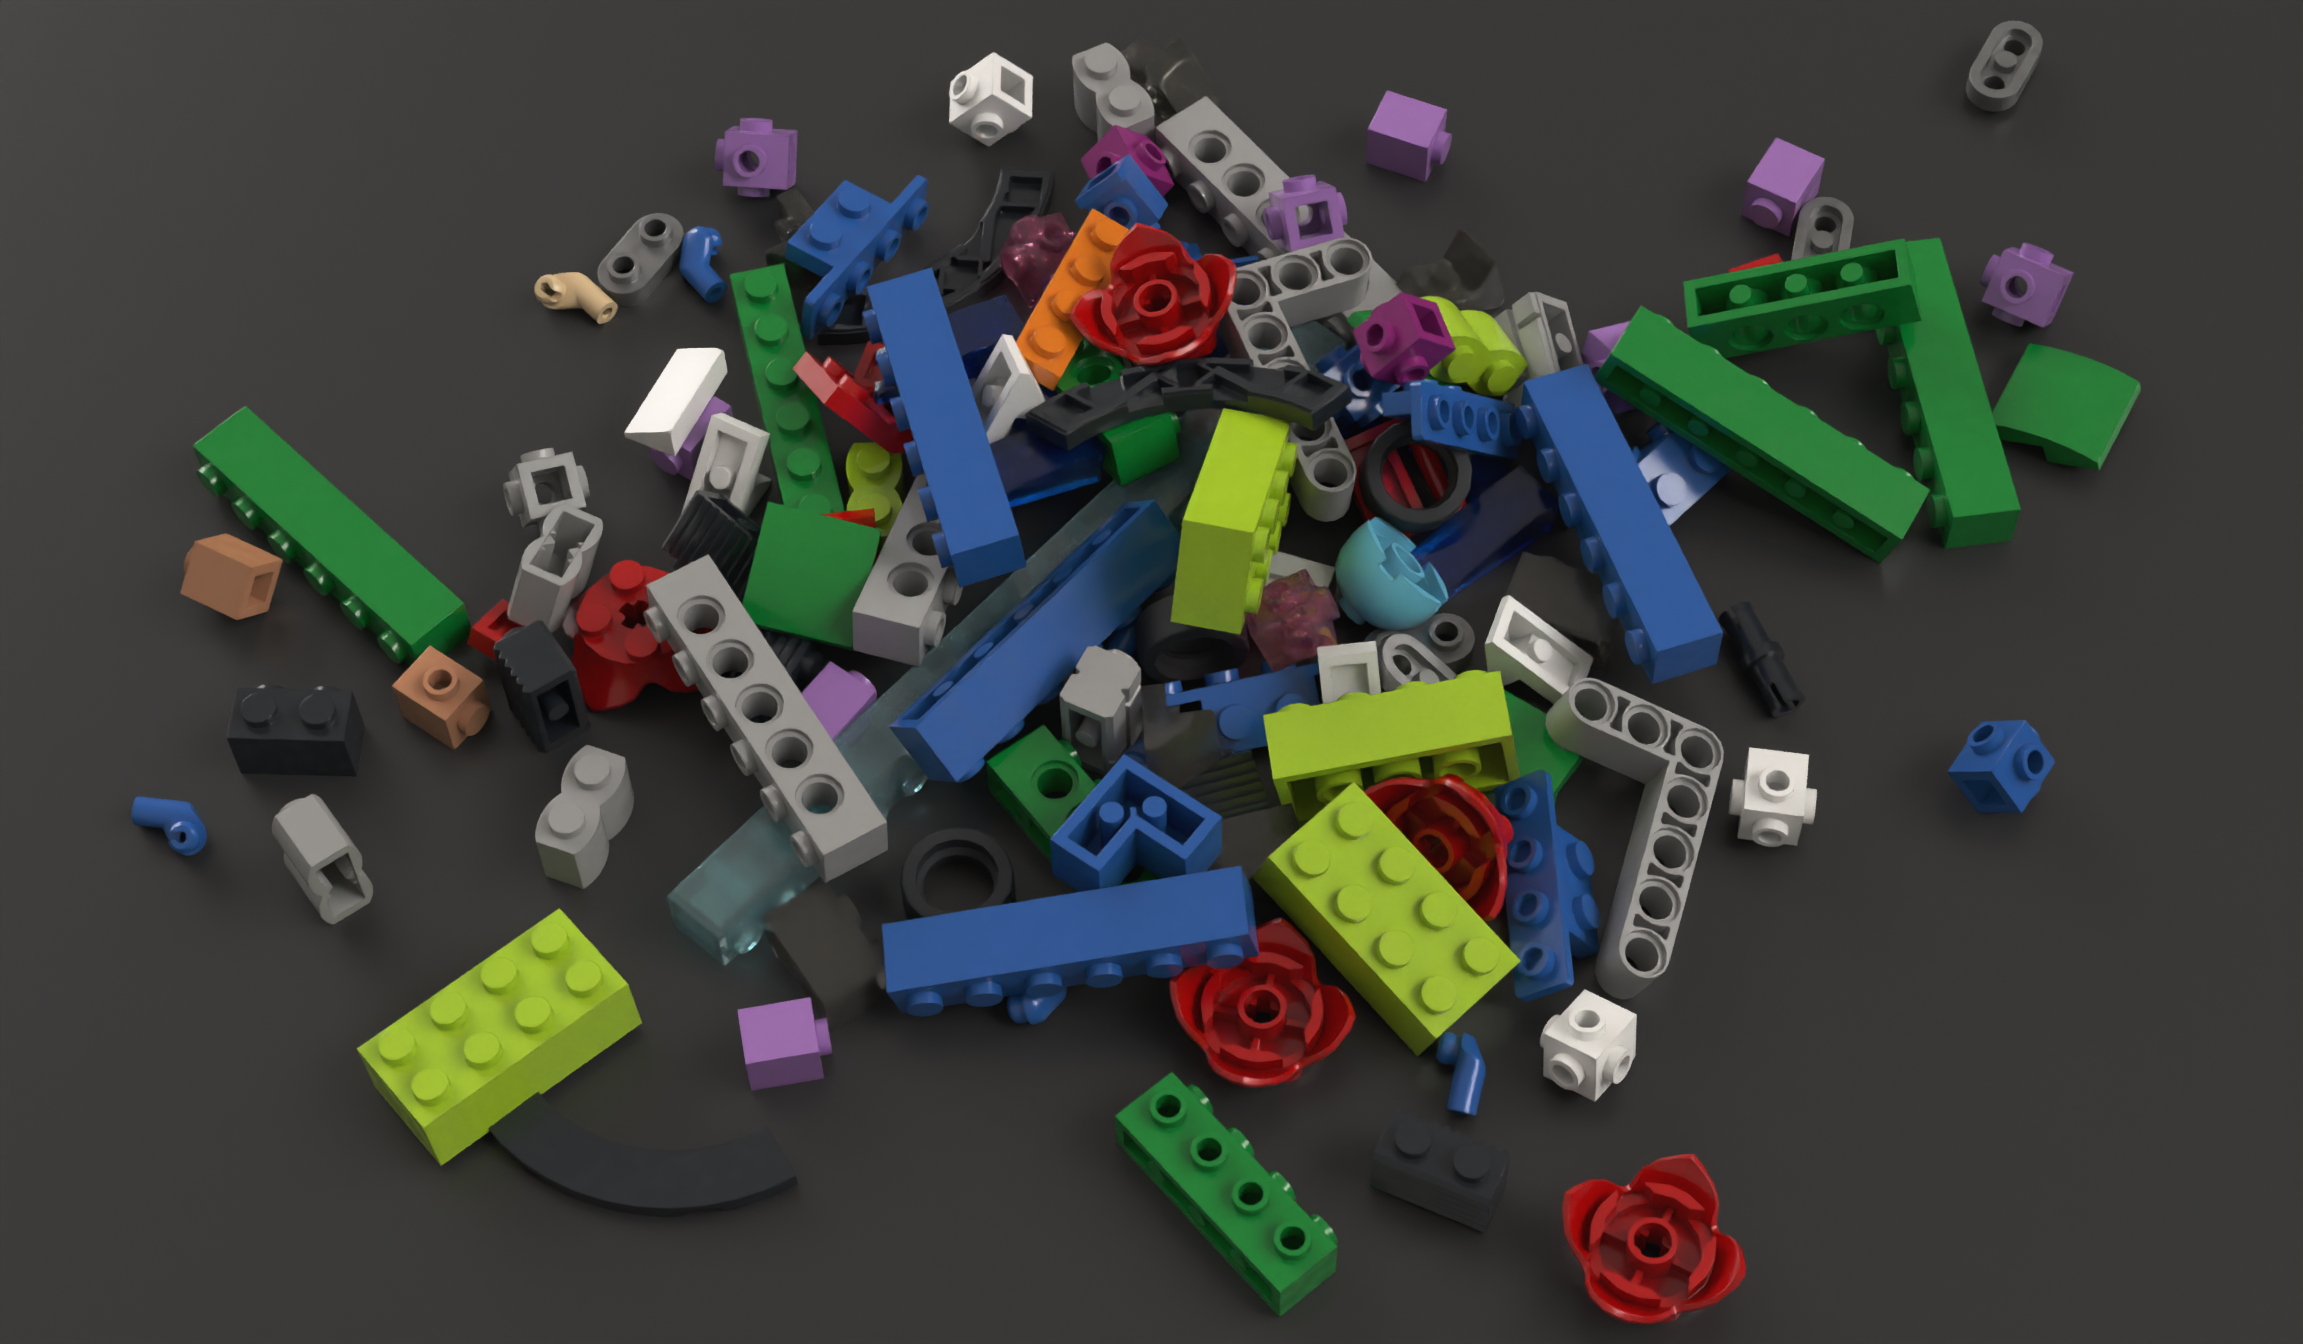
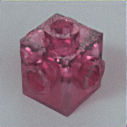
M1061 212L1043 217L1029 215L1017 221L1011 227L1010 234L998 255L1006 276L1013 280L1028 308L1038 304L1043 295V289L1050 283L1077 235L1071 231Z
M1306 568L1285 578L1276 579L1267 586H1264L1258 614L1247 613L1249 633L1274 672L1306 658L1318 655L1317 647L1338 645L1332 622L1340 618L1336 602L1327 586L1317 588Z

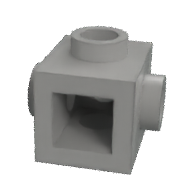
M553 448L540 449L521 455L522 463L516 464L509 472L510 481L503 483L504 496L510 515L519 514L522 528L538 524L540 533L547 515L554 508L562 504H568L583 510L587 507L585 499L590 497L586 473L582 465L576 466L573 452L555 455ZM536 485H546L551 489L553 497L550 503L542 504L538 502L535 490Z

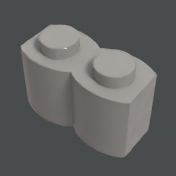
M1103 43L1073 55L1075 109L1081 121L1089 129L1097 133L1098 141L1114 125H1118L1151 137L1155 144L1153 102L1145 89L1130 79V68L1122 53L1109 43Z
M568 504L557 506L547 515L540 538L533 541L523 553L508 605L507 615L509 620L523 626L540 620L545 623L551 633L562 625L567 616L571 599L578 596L587 584L603 531L602 519Z
M590 745L581 748L567 764L561 782L562 793L552 799L539 817L535 832L536 844L545 875L582 889L589 886L603 870L609 854V840L616 836L626 825L634 806V792L625 757Z
M311 794L306 798L296 799L286 804L274 816L272 833L284 851L286 867L323 920L327 923L335 924L369 904L373 896V885L362 870L361 853L319 796Z

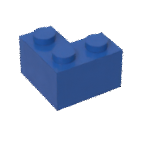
M1124 754L1050 839L1052 875L1076 891L1083 892L1119 886L1137 864L1160 879L1205 872L1222 853V817Z

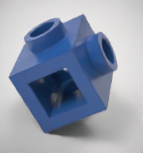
M1340 344L1314 364L1320 371L1319 374L1351 386L1352 403L1333 416L1338 429L1355 421L1358 422L1361 428L1368 425L1383 413L1382 393H1391L1400 387V385L1371 377L1361 363V350L1358 344L1348 351Z
M2026 720L1981 721L1979 726L1969 734L1966 745L1948 770V774L1977 813H2022L2029 801L2039 792L2041 783L2055 764V760L2040 741L2039 734Z

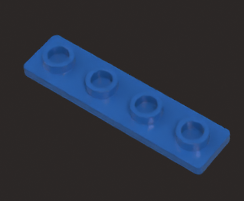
M917 175L892 203L844 180L789 239L786 245L785 258L823 277L804 300L801 336L811 340L824 325L827 327L832 326L838 319L846 300L853 293L860 294L866 288L873 270L882 261L887 263L894 257L900 246L901 239L910 229L917 231L921 227L930 207L929 202L925 201L928 179Z
M1436 380L1403 382V391L1382 393L1383 416L1401 421L1411 420L1412 438L1414 441L1467 451L1505 461L1518 459V445H1520L1523 437L1516 422L1515 404L1464 392L1462 387L1440 386Z
M1656 422L1646 432L1651 440L1640 450L1637 446H1633L1630 449L1670 526L1723 478L1731 468L1666 426Z
M1294 656L1260 663L1261 675L1240 679L1238 668L1203 675L1205 687L1183 691L1181 680L1147 687L1149 699L1142 700L1141 712L1198 701L1209 753L1219 749H1231L1234 752L1268 746L1263 715L1276 713L1282 707L1290 704L1303 703L1310 706L1320 704L1314 675L1320 674L1319 664L1317 662L1296 667Z
M1543 769L1521 776L1518 779L1496 787L1494 790L1496 809L1510 821L1514 830L1513 839L1508 844V856L1506 858L1507 888L1505 900L1510 948L1520 959V962L1513 968L1515 995L1524 1002L1549 995L1573 985L1574 975L1571 954L1581 959L1599 952L1597 928L1600 927L1601 916L1599 908L1593 899L1591 875L1595 870L1594 859L1590 849L1583 841H1579L1556 824L1551 775Z

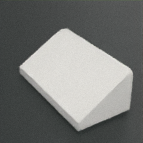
M718 348L677 349L624 432L625 438L676 456L728 373L724 351Z

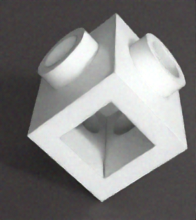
M991 53L967 71L959 73L951 81L949 89V123L988 147L1007 134L1016 131L1020 125L1032 118L1033 76L998 54Z
M1749 747L1743 779H1733L1730 792L1728 813L1739 815L1737 838L1753 840L1757 844L1768 847H1776L1783 844L1797 846L1802 823L1812 825L1816 810L1817 789L1806 788L1809 755Z
M1584 989L1561 1015L1556 1014L1552 1016L1542 1031L1540 1046L1544 1048L1543 1076L1553 1080L1564 1089L1573 1090L1596 1101L1612 1083H1620L1631 1067L1636 1051L1637 1014Z

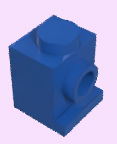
M1129 153L1088 181L1075 200V203L1081 210L1086 208L1090 213L1091 209L1094 208L1128 229H1131L1135 223L1161 229L1157 221L1160 220L1168 206V203ZM1120 207H1122V208H1124L1125 210H1127V212L1129 213L1130 218H1128V217L1125 215V213L1122 211V209H1121Z

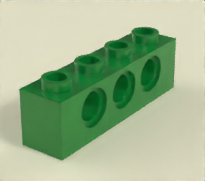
M1905 238L1683 282L1687 326L1691 337L1701 344L1713 347L1723 358L1922 321L1916 274Z
M1025 325L1008 332V335H1012L1016 342ZM1083 337L1055 389L1052 391L1040 383L1038 385L1047 401L1084 382H1087L1091 388L1119 379V371L1127 368L1122 357L1103 351ZM1175 412L1163 413L1121 424L1103 431L1081 444L1122 487L1180 459L1176 434L1181 432V427Z
M1043 724L986 761L990 793L1052 865L1050 839L1101 780L1096 779L1092 781L1082 769L1081 759L1074 747L1064 738L1058 741ZM1051 792H1063L1067 794L1065 797L1059 799H1050L1045 797V795ZM1137 864L1129 874L1136 875L1139 878L1132 882H1121L1120 885L1160 878Z

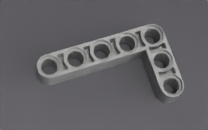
M1348 237L1337 238L1238 267L1233 298L1218 327L1230 357L1252 359L1254 367L1284 371L1286 365L1310 371L1290 327L1347 311L1361 304L1365 299L1373 260L1368 247L1357 239ZM1236 303H1243V304H1247V305L1243 306V305H1238V304H1236ZM1256 347H1264L1270 350H1261ZM1333 417L1314 431L1291 422L1288 442L1297 443L1298 452L1292 478L1289 477L1290 484L1307 515L1319 521H1335L1343 517L1349 510L1357 473L1355 462ZM1298 437H1308L1315 441H1304ZM1319 483H1332L1337 487H1325Z
M1583 678L1575 682L1549 709L1546 715L1548 734L1561 747L1645 784L1595 963V975L1602 989L1612 997L1629 999L1636 996L1664 973L1669 964L1723 764L1724 750L1718 737L1706 727L1601 680ZM1577 710L1582 712L1586 718L1581 716ZM1670 807H1672V808L1677 812L1678 815H1676V814L1670 809ZM1655 855L1662 860L1665 866L1659 863ZM1641 906L1648 910V912L1651 914V917L1644 913V911L1641 909ZM1626 956L1633 960L1638 970H1636L1629 964Z

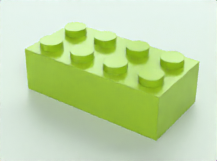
M1223 408L1182 522L1170 622L1240 635L1247 613L1258 614L1263 584L1267 585L1272 558L1273 555L1276 556L1282 527L1286 526L1290 509L1291 493L1286 492L1289 477L1292 478L1298 452V444L1288 442L1291 421Z
M1471 670L1457 675L1452 680L1431 684L1422 681H1412L1398 686L1394 691L1372 695L1354 692L1339 697L1335 702L1314 706L1303 703L1290 704L1282 707L1276 713L1263 715L1273 781L1289 828L1305 825L1353 782L1364 791L1368 787L1390 778L1436 779L1450 773L1458 775L1465 783L1478 791L1486 792L1495 790L1496 787L1521 777L1500 671L1487 673L1482 670Z
M1355 782L1351 783L1269 855L1253 876L1254 880L1417 1056L1424 1052L1520 962V959Z
M559 908L361 1045L357 1050L375 1088L440 1166H442L490 1132L488 1130L489 1127L535 1093L539 1092L542 1095L642 1024L628 983Z

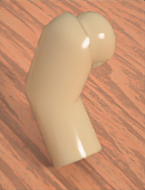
M578 272L546 274L537 280L534 287L535 296L538 301L542 302L549 309L582 308L599 324L607 323L617 312V303L587 276Z

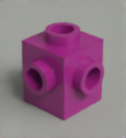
M1114 125L1081 159L1085 171L1091 180L1129 153L1162 197L1174 186L1165 166L1166 157L1161 149L1154 144L1152 138L1118 125ZM1120 207L1122 211L1125 213V215L1129 216L1127 210Z
M1399 292L1390 301L1377 306L1372 311L1371 316L1353 330L1361 350L1360 360L1365 370L1375 379L1403 386V382L1424 380L1429 375L1430 369L1456 350L1437 303L1404 292Z

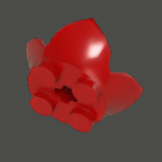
M1135 223L1114 251L1110 262L1111 282L1109 287L1088 291L1078 299L1069 313V317L1076 329L1091 344L1103 351L1127 359L1132 367L1162 365L1180 359L1204 357L1209 355L1217 345L1215 334L1220 325V320L1225 315L1232 301L1237 280V268L1234 262L1221 254H1205L1198 261L1190 258L1182 243L1168 232Z
M632 560L620 561L612 567L609 574L600 578L569 606L567 616L563 622V628L566 636L574 641L572 664L577 669L576 673L579 676L578 680L582 688L583 699L592 712L620 708L634 701L645 685L649 683H657L671 692L689 693L699 690L695 684L687 687L681 680L672 660V655L675 654L667 640L661 643L656 641L646 624L643 614L644 611L649 609L646 585L671 572L649 566H641ZM703 627L695 629L692 632L696 634H706L711 632L712 629Z
M1450 773L1436 779L1390 778L1372 785L1363 791L1484 922H1490L1498 917L1503 906L1507 888L1506 858L1508 856V844L1513 839L1514 830L1510 821L1498 812L1483 793L1465 783L1458 775Z
M1282 917L1256 927L1259 956L1243 958L1244 960L1241 964L1230 968H1212L1207 964L1187 967L1169 981L1170 998L1178 1022L1186 1034L1204 1051L1207 1056L1208 1065L1212 1070L1235 1085L1259 1088L1297 1080L1301 1076L1303 1068L1322 1060L1335 1051L1349 1034L1355 1022L1354 1008L1347 994L1337 986L1323 985L1319 982L1315 956L1307 940ZM1257 1012L1270 1014V1022L1258 1023L1253 1020H1256Z
M1682 1154L1657 1159L1644 1166L1632 1182L1626 1186H1619L1607 1179H1590L1573 1186L1565 1192L1562 1206L1564 1235L1570 1250L1584 1271L1585 1288L1590 1299L1610 1317L1625 1323L1645 1325L1658 1322H1672L1681 1313L1702 1310L1717 1304L1733 1292L1744 1280L1746 1264L1743 1250L1735 1238L1719 1231L1717 1226L1719 1200L1716 1187L1695 1154ZM1647 1243L1660 1247L1659 1258L1646 1257L1641 1254L1640 1249L1645 1250Z

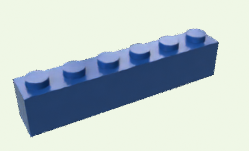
M928 268L867 286L873 309L862 312L872 345L883 342L886 351L876 355L885 388L896 385L899 392L898 397L889 399L898 430L902 432L910 429L914 440L903 444L912 475L915 477L924 474L928 486L917 489L926 520L930 522L938 519L942 532L932 534L941 568L953 565L959 587L1026 568L1027 564L1020 536L933 269Z
M1588 364L1524 381L1521 406L1515 409L1519 431L1525 440L1531 438L1537 450V464L1540 474L1546 483L1553 482L1559 495L1558 505L1561 517L1568 528L1575 527L1581 539L1580 550L1583 562L1590 573L1597 572L1603 584L1602 594L1606 609L1613 619L1619 617L1626 631L1625 643L1632 662L1635 665L1642 664L1651 684L1717 665L1723 631Z
M1155 500L1126 501L889 726L930 781L959 783L974 776L985 763L983 757L996 744L1010 740L1021 731L1025 725L1023 718L1036 705L1049 702L1064 688L1062 680L1076 668L1087 646L1103 648L1102 642L1114 630L1126 627L1141 614L1142 608L1140 605L1152 593L1162 591L1175 582L1181 536Z
M1242 866L882 924L887 994L901 1013L907 1012L913 1016L935 1015L943 1010V1006L962 1003L975 1007L992 1006L1000 1003L1003 997L1024 994V992L1032 997H1049L1059 994L1063 990L1062 987L1087 984L1096 988L1111 987L1121 983L1124 977L1143 974L1153 978H1168L1180 974L1183 968L1205 964L1212 968H1230L1241 964L1244 960L1243 958L1259 956L1252 888Z

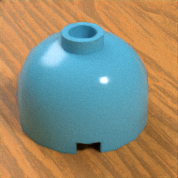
M1374 517L1372 520L1368 519L1357 528L1339 552L1335 564L1337 585L1343 595L1339 599V604L1346 615L1358 625H1363L1367 621L1380 630L1403 631L1412 629L1433 616L1448 600L1449 596L1445 584L1430 561L1421 567L1410 553L1417 546L1396 527L1380 517Z

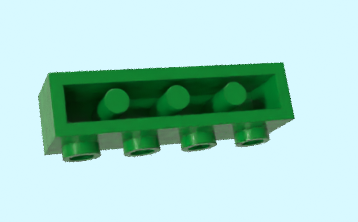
M1171 1072L1115 1115L1116 1143L1276 1315L1281 1317L1336 1272L1337 1237L1323 1218L1317 1214L1309 1217L1295 1202L1296 1196L1292 1187L1280 1173L1275 1170L1268 1173L1253 1158L1255 1154L1251 1144L1238 1129L1230 1127L1227 1130L1215 1118L1210 1101L1197 1086L1190 1084L1186 1087Z

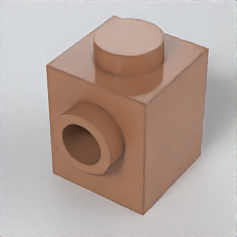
M227 533L196 540L184 561L185 577L180 594L235 620L268 612L283 559Z
M429 646L392 685L401 716L453 750L467 736H473L482 729L488 719L489 712L492 710L484 680L432 646Z

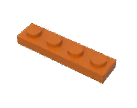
M1094 208L1088 214L1016 340V344L1036 381L1052 391L1061 379L1084 337L1074 326L1069 313L1078 299L1088 291L1109 287L1111 282V259L1116 247L1130 230Z

